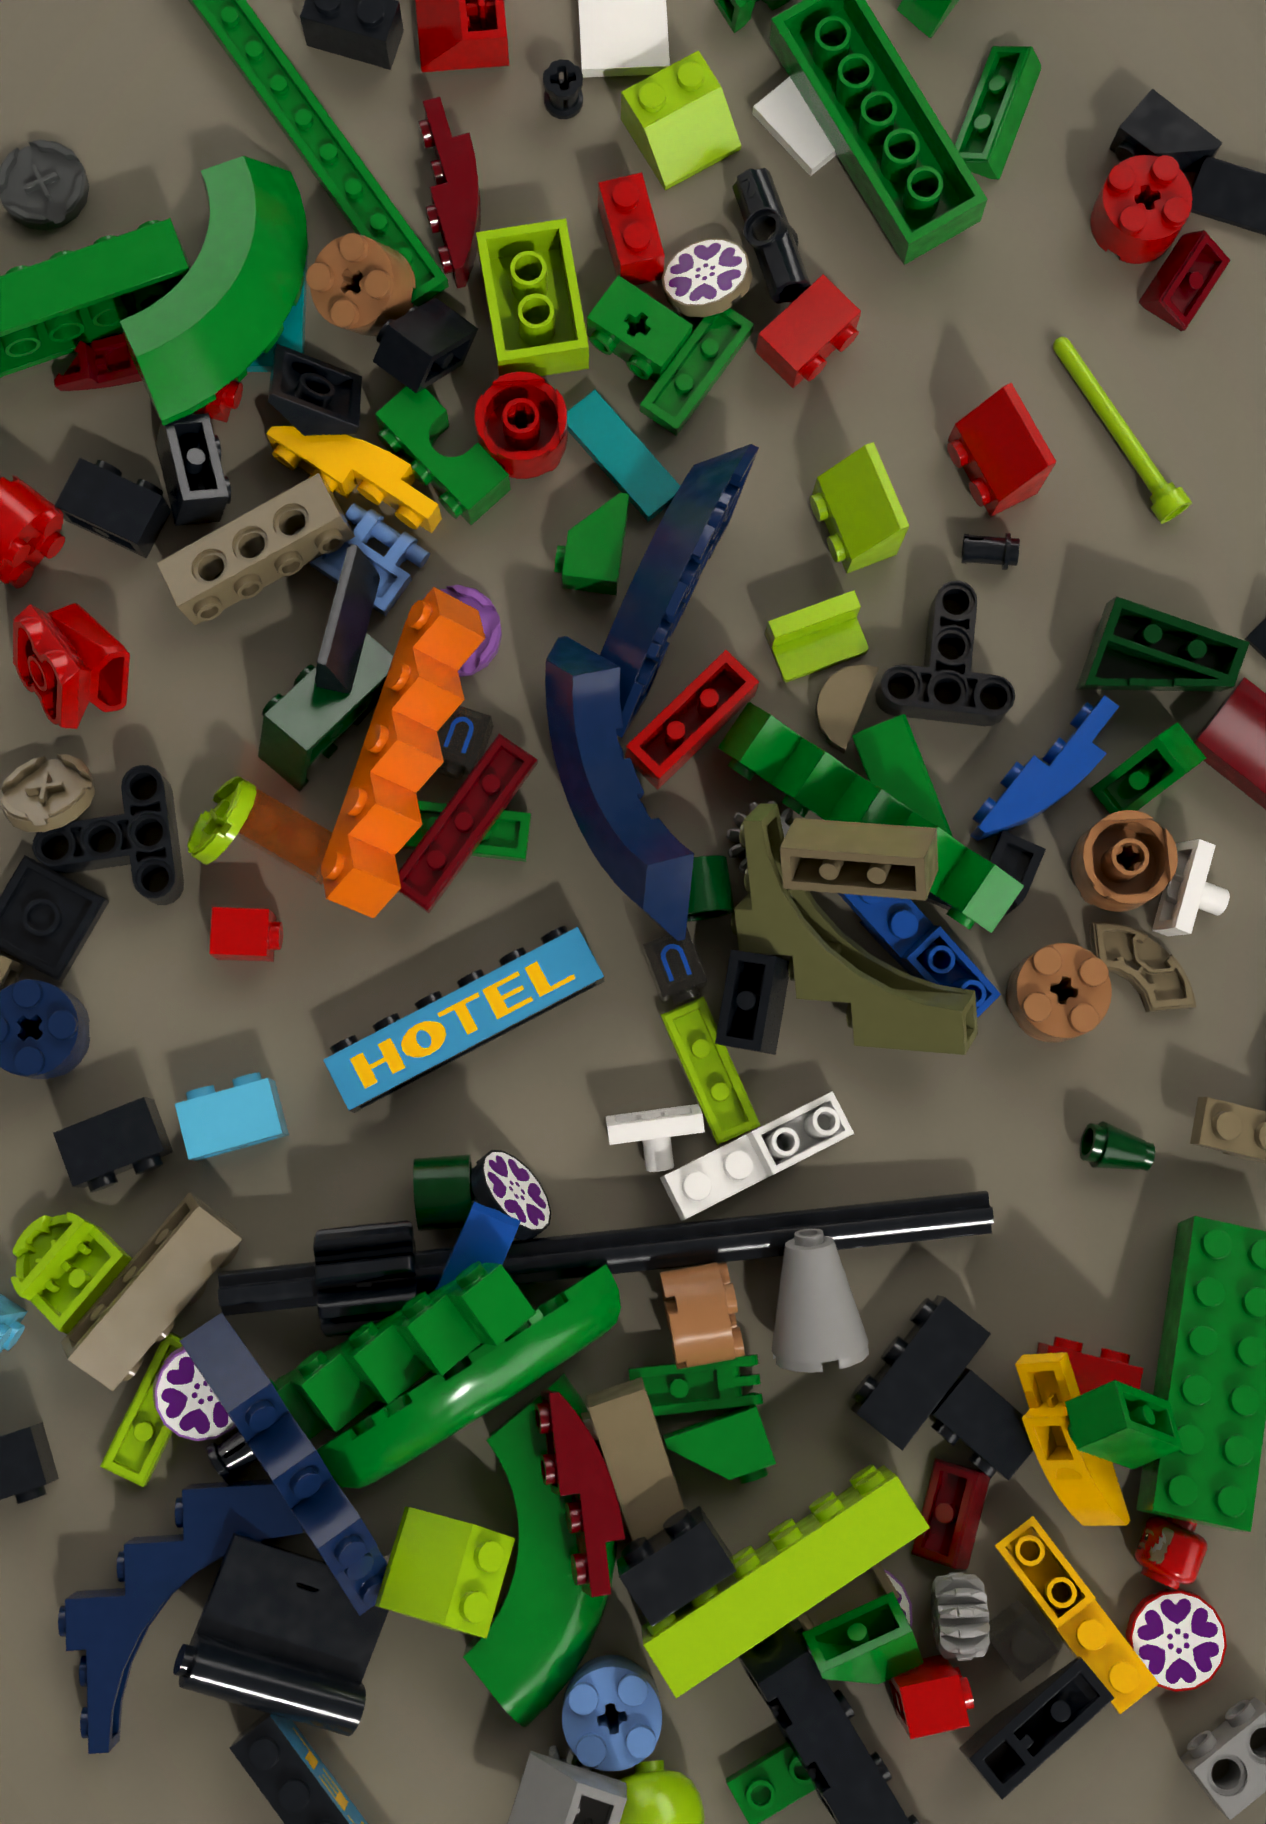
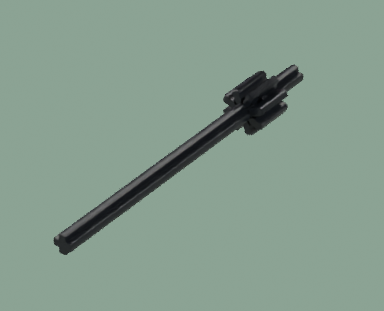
M977 1191L543 1237L532 1240H515L512 1242L502 1266L515 1284L518 1285L583 1278L605 1264L612 1274L703 1265L714 1262L722 1263L784 1256L785 1243L794 1238L795 1232L803 1229L823 1230L824 1236L834 1239L837 1250L992 1234L991 1224H994L993 1208L989 1204L988 1192ZM408 1220L320 1229L314 1237L313 1251L315 1262L219 1272V1307H221V1312L224 1316L317 1306L318 1316L321 1319V1330L326 1337L352 1335L364 1324L370 1321L376 1324L401 1310L416 1295L422 1292L430 1294L435 1291L453 1247L416 1251L413 1226Z

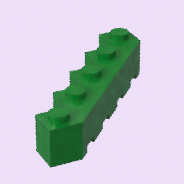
M751 702L747 703L717 747L732 758L727 765L749 781H751L755 774L786 794L781 803L802 817H805L811 811L823 820L937 828L938 872L930 893L950 905L951 908L946 914L969 930L974 923H977L992 933L1024 887L1023 884L998 866L970 850L940 827L913 812L886 791L861 777L832 755L804 739L774 716Z
M478 1261L468 1266L455 1280L430 1294L422 1292L416 1295L396 1313L376 1324L373 1321L364 1324L344 1342L324 1353L322 1350L314 1352L294 1370L279 1377L274 1382L271 1378L269 1380L295 1421L310 1440L324 1428L337 1433L375 1400L389 1405L427 1372L443 1376L481 1343L498 1346L532 1318L536 1311L502 1264L487 1262L481 1264Z

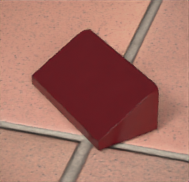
M1205 230L1186 233L1178 240L1140 298L1139 304L1176 329L1185 331L1229 264L1230 259Z
M935 1458L921 1512L930 1529L915 1538L911 1554L953 1569L966 1570L969 1566L990 1478L980 1470Z

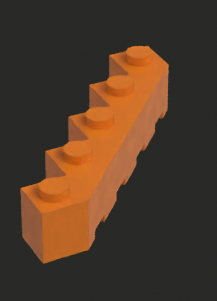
M435 587L429 591L423 600L415 602L408 613L321 865L326 899L373 919L401 889L395 855L423 825L416 793L444 762L437 731L465 700L458 670L486 638L479 611Z

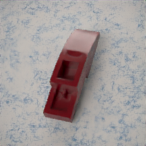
M436 97L423 101L425 119L418 121L425 149L433 147L437 160L430 161L436 183L435 186L430 187L433 205L426 206L425 209L432 234L440 232L444 246L437 247L444 274L453 273L458 289L467 285L478 248L476 232H480L481 225L479 182L470 132L452 137L441 98Z
M552 1390L541 1391L542 1403L535 1404L537 1431L539 1434L545 1433L547 1454H541L540 1456L541 1475L544 1485L551 1484V1492L559 1496L572 1495V1502H568L565 1505V1515L569 1533H576L578 1553L571 1555V1570L575 1585H581L582 1591L590 1597L611 1595L606 1542L625 1539L621 1511L612 1479L591 1433L576 1411L559 1392Z

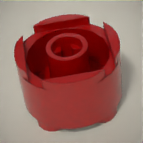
M1139 155L1130 157L1111 169L1095 201L1090 218L1093 236L1097 244L1105 252L1109 249L1114 254L1120 256L1119 260L1123 262L1142 264L1161 257L1172 245L1190 215L1193 200L1190 184L1184 173L1180 170L1178 162L1168 155L1159 157Z
M511 372L494 380L485 393L479 397L475 407L478 443L509 474V477L529 479L557 468L566 450L568 441L566 404L557 389L555 390L550 384L545 382L544 378L535 373ZM526 423L527 427L518 429L517 424Z
M12 475L13 481L11 482L5 477L0 478V581L5 584H11L14 588L19 589L31 579L34 568L44 557L51 559L58 554L65 543V537L60 534L63 525V512L18 476Z

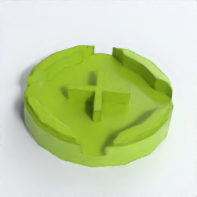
M237 776L226 781L216 791L212 801L217 803L214 809L211 808L209 812L205 810L203 814L201 813L191 831L187 847L192 857L207 865L215 861L227 849L239 833L253 807L257 793L255 785Z

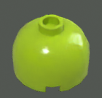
M664 1760L640 1762L635 1765V1774L619 1779L625 1782L627 1787V1801L619 1824H704L705 1816L701 1796L693 1781L682 1772L665 1770Z

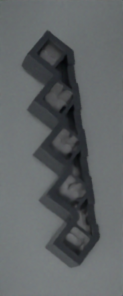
M788 1623L738 1657L747 1676L769 1707L784 1739L808 1773L818 1797L836 1824H920L913 1814L907 1818L886 1783L892 1779L888 1768L876 1751L871 1755L869 1754L851 1724L850 1719L855 1714L845 1696L839 1689L833 1692L827 1681L822 1679L802 1634L805 1632L802 1627L794 1631Z

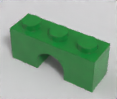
M406 386L375 413L380 430L377 436L382 444L392 454L395 455L400 451L412 466L414 477L425 487L429 483L432 484L441 494L438 497L440 503L455 519L461 515L472 525L511 490L509 474L478 442L466 453L457 457L441 455L433 448L436 439L450 426L447 410L426 388L415 393Z

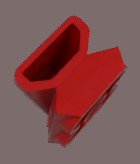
M73 603L46 613L30 604L13 619V664L16 667L21 682L28 691L36 693L46 716L53 724H59L61 728L77 729L89 701L103 712L118 711L126 706L130 653L123 644L78 603Z

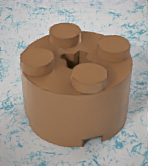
M348 233L334 239L322 249L314 264L308 268L306 274V281L310 287L314 305L321 316L329 323L357 334L378 336L379 331L388 320H396L402 317L413 307L411 298L416 284L415 275L409 262L397 250L366 236Z
M1135 810L1114 812L1098 821L1078 839L1071 858L1073 880L1081 893V897L1090 905L1113 912L1133 910L1157 897L1168 886L1177 869V847L1168 830L1163 829L1150 815ZM1120 854L1122 860L1130 861L1131 867L1126 870L1123 864H1118L1116 857Z
M1069 943L1051 944L1026 957L1011 973L1006 988L1007 1006L1020 1025L1019 1027L1030 1037L1050 1043L1067 1041L1093 1030L1105 1017L1112 996L1107 965L1087 949ZM1057 984L1061 985V991L1066 993V999L1059 1003L1057 1002V994L1050 992V988Z
M714 1262L660 1272L666 1319L671 1340H673L671 1345L677 1370L745 1356L740 1327H737L735 1313L738 1312L733 1283H730L726 1262Z

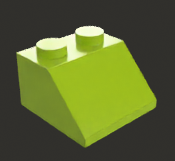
M699 50L621 91V121L665 191L741 150V143L722 87Z
M871 442L818 476L812 492L813 495H810V504L816 519L819 522L824 520L830 536L827 537L830 554L836 563L842 562L846 574L897 555L909 528V523L874 442Z
M405 1506L375 1606L459 1633L487 1639L515 1538L472 1523Z

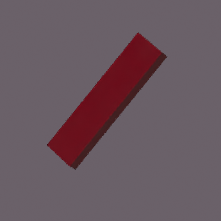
M499 733L398 871L401 889L398 892L430 913L536 767L538 760Z

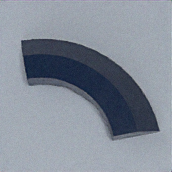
M749 444L693 465L663 516L633 577L600 653V656L620 667V705L623 728L616 729V733L621 738H623L648 697L670 645L667 639L674 633L708 559L711 558L730 523L759 447Z
M567 636L558 637L546 658V709L554 759L570 809L589 848L613 882L659 927L677 941L684 940L686 938L694 853L672 835L660 818L651 819L644 804L639 800L644 795L643 788L636 775L631 758L624 759V753L616 733V729L623 728L620 705V667Z

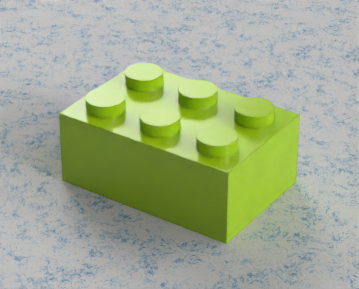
M566 218L476 232L479 261L499 377L511 372H531L539 376L589 369V345Z

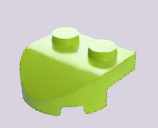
M67 1212V1214L54 1217L44 1215L33 1221L22 1232L13 1248V1255L17 1257L16 1276L11 1277V1282L20 1297L31 1301L58 1331L68 1334L132 1258L101 1227L76 1214Z

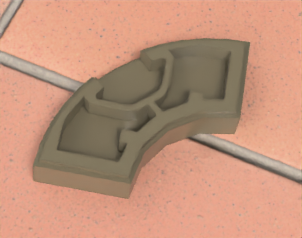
M1093 922L1089 924L1092 953L1107 965L1109 972H1113L1131 983L1141 995L1146 1012L1192 1009L1196 1007L1190 981L1180 963L1172 954L1170 955L1163 947L1149 938V935L1140 930L1117 923Z

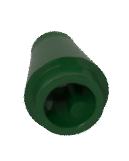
M1104 1121L1098 1125L1088 1124L1081 1137L1080 1157L1082 1160L1088 1161L1093 1168L1141 1169L1148 1171L1154 1162L1155 1146L1153 1143L1146 1142Z

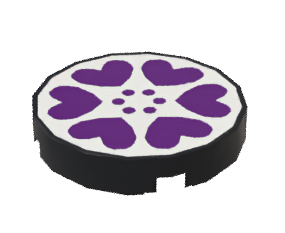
M491 1150L476 1162L477 1165L471 1169L470 1174L473 1194L479 1204L499 1210L503 1214L521 1221L514 1238L518 1240H532L550 1225L551 1209L548 1197L538 1179L526 1165L515 1156L502 1150Z

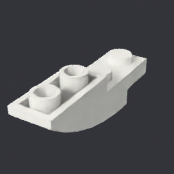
M832 1091L660 1177L680 1220L683 1221L853 1135L854 1132Z

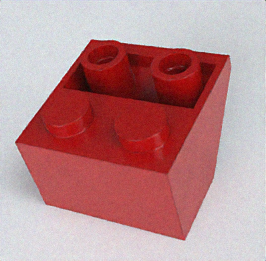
M415 0L422 72L509 66L504 0Z

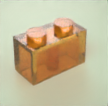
M257 789L253 807L238 836L321 885L323 883L321 865L333 832Z

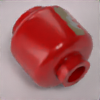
M1160 1517L1149 1518L1135 1551L1137 1562L1143 1566L1141 1574L1176 1590L1179 1589L1181 1583H1193L1197 1578L1208 1547L1204 1537L1195 1533L1197 1523L1167 1517V1519Z

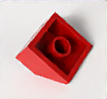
M1012 382L1003 386L955 423L948 438L947 449L951 460L956 467H963L971 481L969 482V489L973 499L980 507L985 506L990 517L1038 494L1056 464L1054 456Z

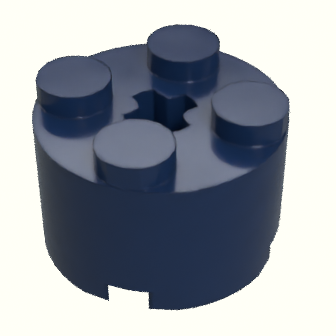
M20 980L1 990L0 1067L12 1074L32 1079L55 1078L73 1070L86 1055L90 1043V1020L88 1012L81 1001L66 990L38 980ZM36 1022L40 1023L39 1029L43 1033L39 1039L32 1037L34 1032L31 1028Z

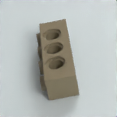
M317 473L159 561L157 565L176 606L196 626L203 621H209L218 617L224 609L242 599L256 596L264 587L276 580L297 573L302 569L303 565L321 555L337 551L345 542L354 538L355 535L334 494L320 474ZM304 527L299 533L293 535L299 528ZM263 549V551L258 556L254 557V555L258 551ZM222 572V574L217 579L213 580L217 574Z

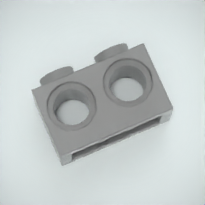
M1256 1697L1250 1701L1242 1700L1232 1706L1225 1715L1226 1721L1212 1732L1207 1730L1195 1736L1187 1745L1188 1751L1180 1757V1760L1215 1807L1229 1820L1233 1819L1266 1792V1741L1257 1749H1251L1250 1738L1253 1732L1259 1728L1266 1727V1705ZM1221 1759H1229L1227 1774L1221 1779L1213 1780L1211 1771L1214 1764Z

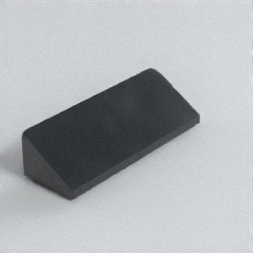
M1210 156L1204 157L1196 171L1191 187L1193 199L1191 212L1266 236V174Z
M351 544L346 551L317 660L315 676L317 687L345 694L352 691L380 582L377 570L357 545Z

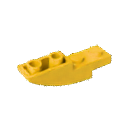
M271 426L266 433L273 449L272 455L276 460L291 470L298 466L309 473L310 477L319 473L332 493L336 491L347 499L354 488L359 485L357 490L366 499L376 505H380L382 501L396 510L394 514L401 522L414 530L421 526L432 534L442 520L439 504L411 486L415 481L411 464L387 450L346 434L304 436L294 426Z
M1068 1353L1022 1355L1015 1363L1029 1406V1410L1022 1417V1421L1038 1462L1051 1487L1070 1514L1083 1526H1127L1131 1520L1113 1463L1077 1450L1069 1435L1068 1425L1070 1420L1065 1402L1081 1394Z
M1034 1516L994 1545L1075 1658L1080 1656L1112 1694L1114 1699L1110 1703L1118 1714H1122L1159 1684Z

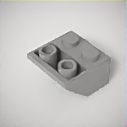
M530 1751L507 1824H619L627 1801L626 1783Z

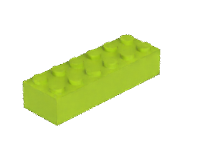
M871 1464L861 1469L849 1479L852 1484L851 1487L837 1496L833 1491H830L819 1497L809 1506L812 1513L797 1523L792 1518L780 1523L768 1533L771 1540L758 1549L754 1550L750 1545L734 1554L732 1557L736 1566V1572L653 1627L648 1620L647 1623L641 1626L643 1646L676 1699L930 1529L897 1475L885 1465L876 1469L874 1464Z

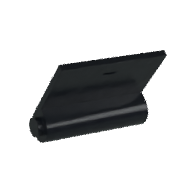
M233 1533L190 1644H183L175 1660L173 1673L179 1676V1687L345 1736H351L359 1725L366 1702V1690L362 1684V1679L389 1610L373 1606L359 1616L324 1561ZM297 1584H300V1585H303V1586H306V1587H310V1588L314 1587V1588H316V1589L311 1590V1589H308V1588H304V1587L298 1586Z

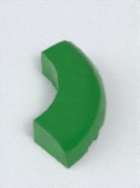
M606 1264L536 1307L534 1309L536 1314L498 1346L480 1344L443 1376L433 1374L398 1396L389 1405H383L318 1448V1454L336 1483L341 1487L359 1489L378 1481L488 1413L607 1333L617 1323L621 1309L619 1289L611 1271Z
M564 1373L542 1390L559 1392L576 1411L581 1420V1413L588 1411L582 1398ZM541 1392L489 1434L486 1440L498 1457L513 1492L519 1528L518 1556L511 1584L503 1601L493 1615L487 1639L476 1636L466 1645L463 1655L465 1661L493 1697L523 1727H527L552 1703L573 1676L591 1645L602 1620L609 1596L590 1597L582 1591L581 1585H575L571 1570V1555L578 1553L576 1533H569L565 1515V1505L568 1502H572V1495L559 1496L551 1492V1484L544 1485L541 1475L540 1456L541 1454H547L545 1433H538L535 1420V1404L542 1403ZM595 1440L601 1455L604 1457L599 1440ZM617 1541L606 1542L610 1587L612 1586L616 1561Z

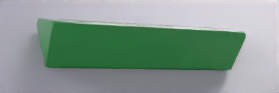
M992 46L955 143V147L969 170L975 174L999 180L1041 71V63L1031 46Z
M899 715L854 734L853 741L869 781L953 837L906 715Z

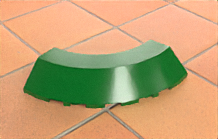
M246 156L201 170L210 208L206 238L197 259L182 280L164 297L139 313L119 321L130 356L163 426L188 416L217 399L215 393L234 379L240 382L248 374L247 368L262 352L267 354L278 341L284 330V321L290 313L292 306L297 305L304 283L303 273L309 245L307 220L301 194L291 171Z

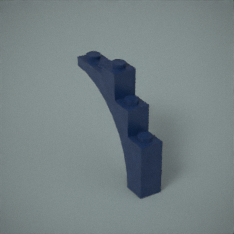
M221 1312L181 1339L180 1343L360 1616L375 1606L387 1562L362 1518L332 1477L317 1450L287 1409L272 1382Z
M271 1479L233 1481L230 1484L226 1482L190 1484L182 1489V1497H177L175 1502V1523L177 1528L183 1527V1534L134 1537L124 1544V1551H119L117 1556V1578L119 1582H125V1588L76 1591L65 1599V1606L60 1607L58 1614L59 1635L66 1637V1651L86 1650V1655H83L80 1659L79 1681L81 1687H87V1707H83L81 1711L80 1732L83 1739L88 1738V1754L109 1753L120 1741L122 1700L133 1660L151 1623L173 1593L195 1573L224 1556L233 1533L262 1541L264 1539L304 1532Z

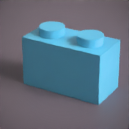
M252 1073L233 1079L234 1087L215 1092L214 1085L186 1092L187 1100L175 1103V1108L188 1160L199 1161L289 1136L275 1080L270 1078L262 1079L260 1073Z

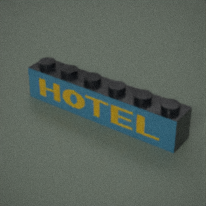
M561 926L541 937L542 946L526 953L524 947L514 950L499 959L501 967L486 975L482 969L474 971L458 980L459 989L443 997L440 991L432 993L416 1002L417 1011L400 1019L398 1013L392 1014L372 1026L375 1033L359 1041L356 1035H353L330 1047L333 1055L323 1059L348 1110L355 1113L603 983L604 975L579 928L576 927L568 931L566 926Z
M265 1713L241 1732L231 1745L230 1750L284 1824H368L292 1720Z

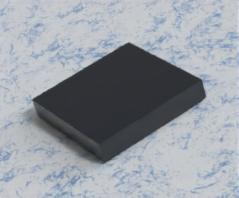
M24 855L0 896V949L48 976L63 982L108 905L109 900Z

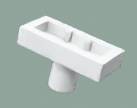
M1201 839L1176 843L1178 853L1176 873L1162 892L1152 931L1165 936L1191 934L1198 909L1216 916L1221 915L1225 911L1230 898L1229 891L1206 882L1216 845Z
M699 1104L605 1116L609 1145L642 1141L646 1171L660 1172L674 1168L671 1137L705 1132L703 1114Z

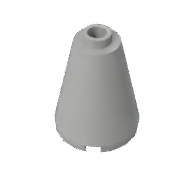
M821 1229L799 1230L794 1233L793 1239L785 1243L772 1342L773 1359L776 1358V1365L780 1368L795 1372L811 1373L823 1372L822 1362L838 1360L839 1369L862 1362L869 1355V1341L835 1241L832 1237L824 1236Z

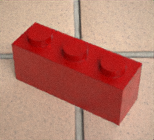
M725 650L626 745L625 758H631L633 766L658 790L755 696L759 681Z

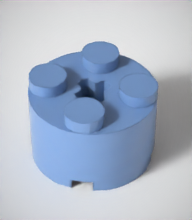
M604 1655L586 1662L570 1680L564 1693L562 1708L564 1736L578 1760L587 1767L603 1771H621L637 1765L654 1751L662 1727L661 1702L654 1679L641 1666L624 1656ZM609 1703L615 1704L616 1710L620 1712L618 1720L609 1721L607 1715H603L605 1714V1705Z

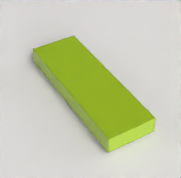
M704 996L661 1014V1020L716 1145L760 1127L759 1120L726 1046L715 1044L717 1025Z
M172 1332L160 1343L100 1467L141 1487L147 1486L173 1433L163 1424L153 1401V1383L156 1374L158 1375L159 1369L171 1352L182 1347L180 1340L183 1337Z

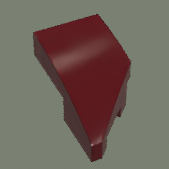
M119 334L93 341L90 346L80 340L74 349L78 353L64 375L58 373L54 379V385L60 391H77L130 384L142 381L130 356L124 334Z

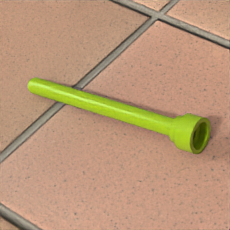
M1066 337L1057 338L1053 343L1054 352L1152 493L1149 498L1153 503L1151 510L1161 524L1166 523L1181 514L1192 504L1188 495L1182 487L1176 488L1173 482H1166L1070 340Z

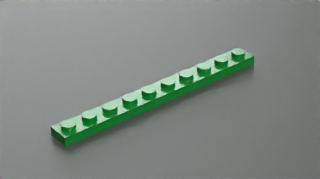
M188 0L355 233L389 246L407 259L415 275L416 288H413L411 298L413 306H420L448 288L447 277L247 1Z

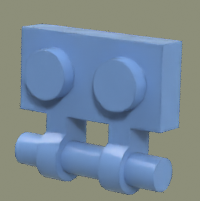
M353 503L348 508L345 518L356 525L353 530L355 537L345 542L337 551L323 554L309 563L311 567L338 584L347 548L351 544L357 545L380 576L373 608L386 616L412 581L411 575L400 568L402 562L409 560L419 568H422L427 562L430 553L417 545L418 539L406 531L401 534L384 523V517L373 509L366 511L356 503ZM373 537L390 548L384 557L366 545Z

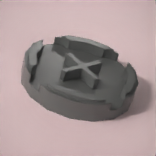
M46 140L28 142L30 146L24 147L21 150L17 147L6 156L0 166V198L4 208L11 217L29 229L44 231L63 227L78 217L87 203L89 183L86 171L74 152L58 142Z

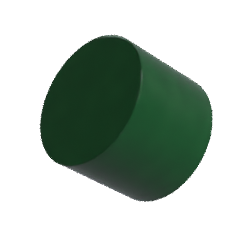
M721 855L694 857L687 922L707 920L731 914L734 911V902L727 858Z
M470 1154L414 1159V1203L419 1231L463 1227L475 1202L470 1181L472 1169Z

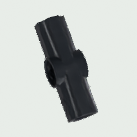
M750 168L738 175L736 183L732 186L745 222L743 229L744 237L754 248L772 300L777 304L783 302L792 303L811 286L797 248L798 235L788 223L770 172L766 168Z

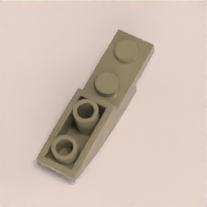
M1198 1097L1190 1144L1266 1164V1111L1210 1097Z

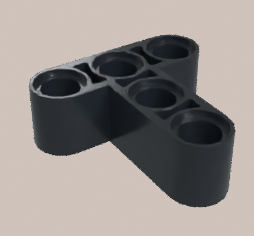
M959 580L950 581L938 590L932 601L928 616L924 667L904 664L895 665L889 668L883 675L877 686L875 697L879 708L886 714L892 716L905 714L908 718L993 726L999 723L1013 706L1015 690L1007 679L998 675L971 672L977 595L969 584ZM946 599L956 600L961 604L963 613L960 615L948 613L943 607L942 601ZM941 643L954 645L959 652V658L950 660L943 657L938 650V645ZM891 682L903 683L907 686L910 697L906 699L893 697L888 690L887 684ZM937 687L948 688L955 696V703L948 705L940 703L934 695V689ZM990 692L996 695L1000 701V709L991 710L986 708L980 700V694Z
M138 765L125 773L121 785L124 814L72 821L61 828L37 832L33 839L32 849L35 857L42 864L58 873L69 874L131 864L132 880L135 889L152 903L157 905L174 903L184 890L173 791L170 783L155 768L149 765ZM149 780L157 781L155 795L147 800H139L137 793L140 785ZM154 825L162 826L163 836L161 840L155 845L145 846L143 843L145 831ZM108 832H115L116 843L114 847L108 852L98 853L97 841L99 837ZM67 839L69 849L66 855L60 859L52 860L50 856L52 845L58 840ZM158 871H167L169 875L167 886L161 891L150 892L149 880L151 876Z

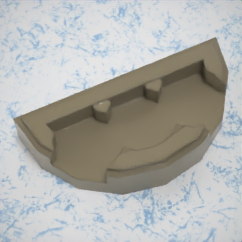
M864 664L844 667L828 678L818 694L815 716L818 720L819 728L826 737L825 740L828 744L843 754L847 749L879 667Z

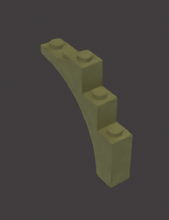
M760 803L743 820L739 833L740 844L743 848H746L747 867L744 874V886L746 891L749 892L734 908L731 916V929L733 934L737 935L739 951L791 956L788 972L790 980L795 981L796 999L848 1003L846 1021L848 1027L853 1028L854 1046L966 1055L978 1035L975 990L938 985L896 969L868 953L843 933L816 903L810 891L783 889L780 846L784 840L778 804Z

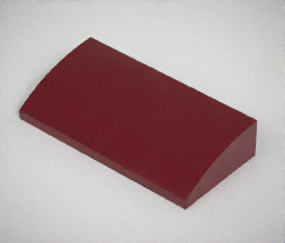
M1244 677L1194 738L1193 742L1205 755L1206 759L1204 762L1266 810V693Z

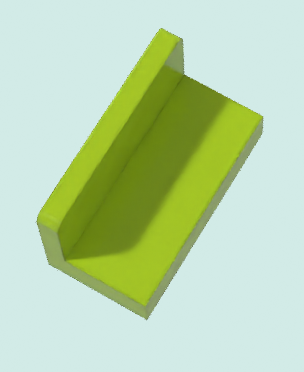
M855 590L768 621L765 636L784 682H790L867 653L869 647L857 619L861 605Z

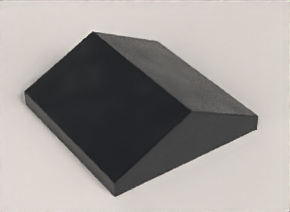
M276 343L273 351L268 402L304 436L356 434L360 421L362 376Z

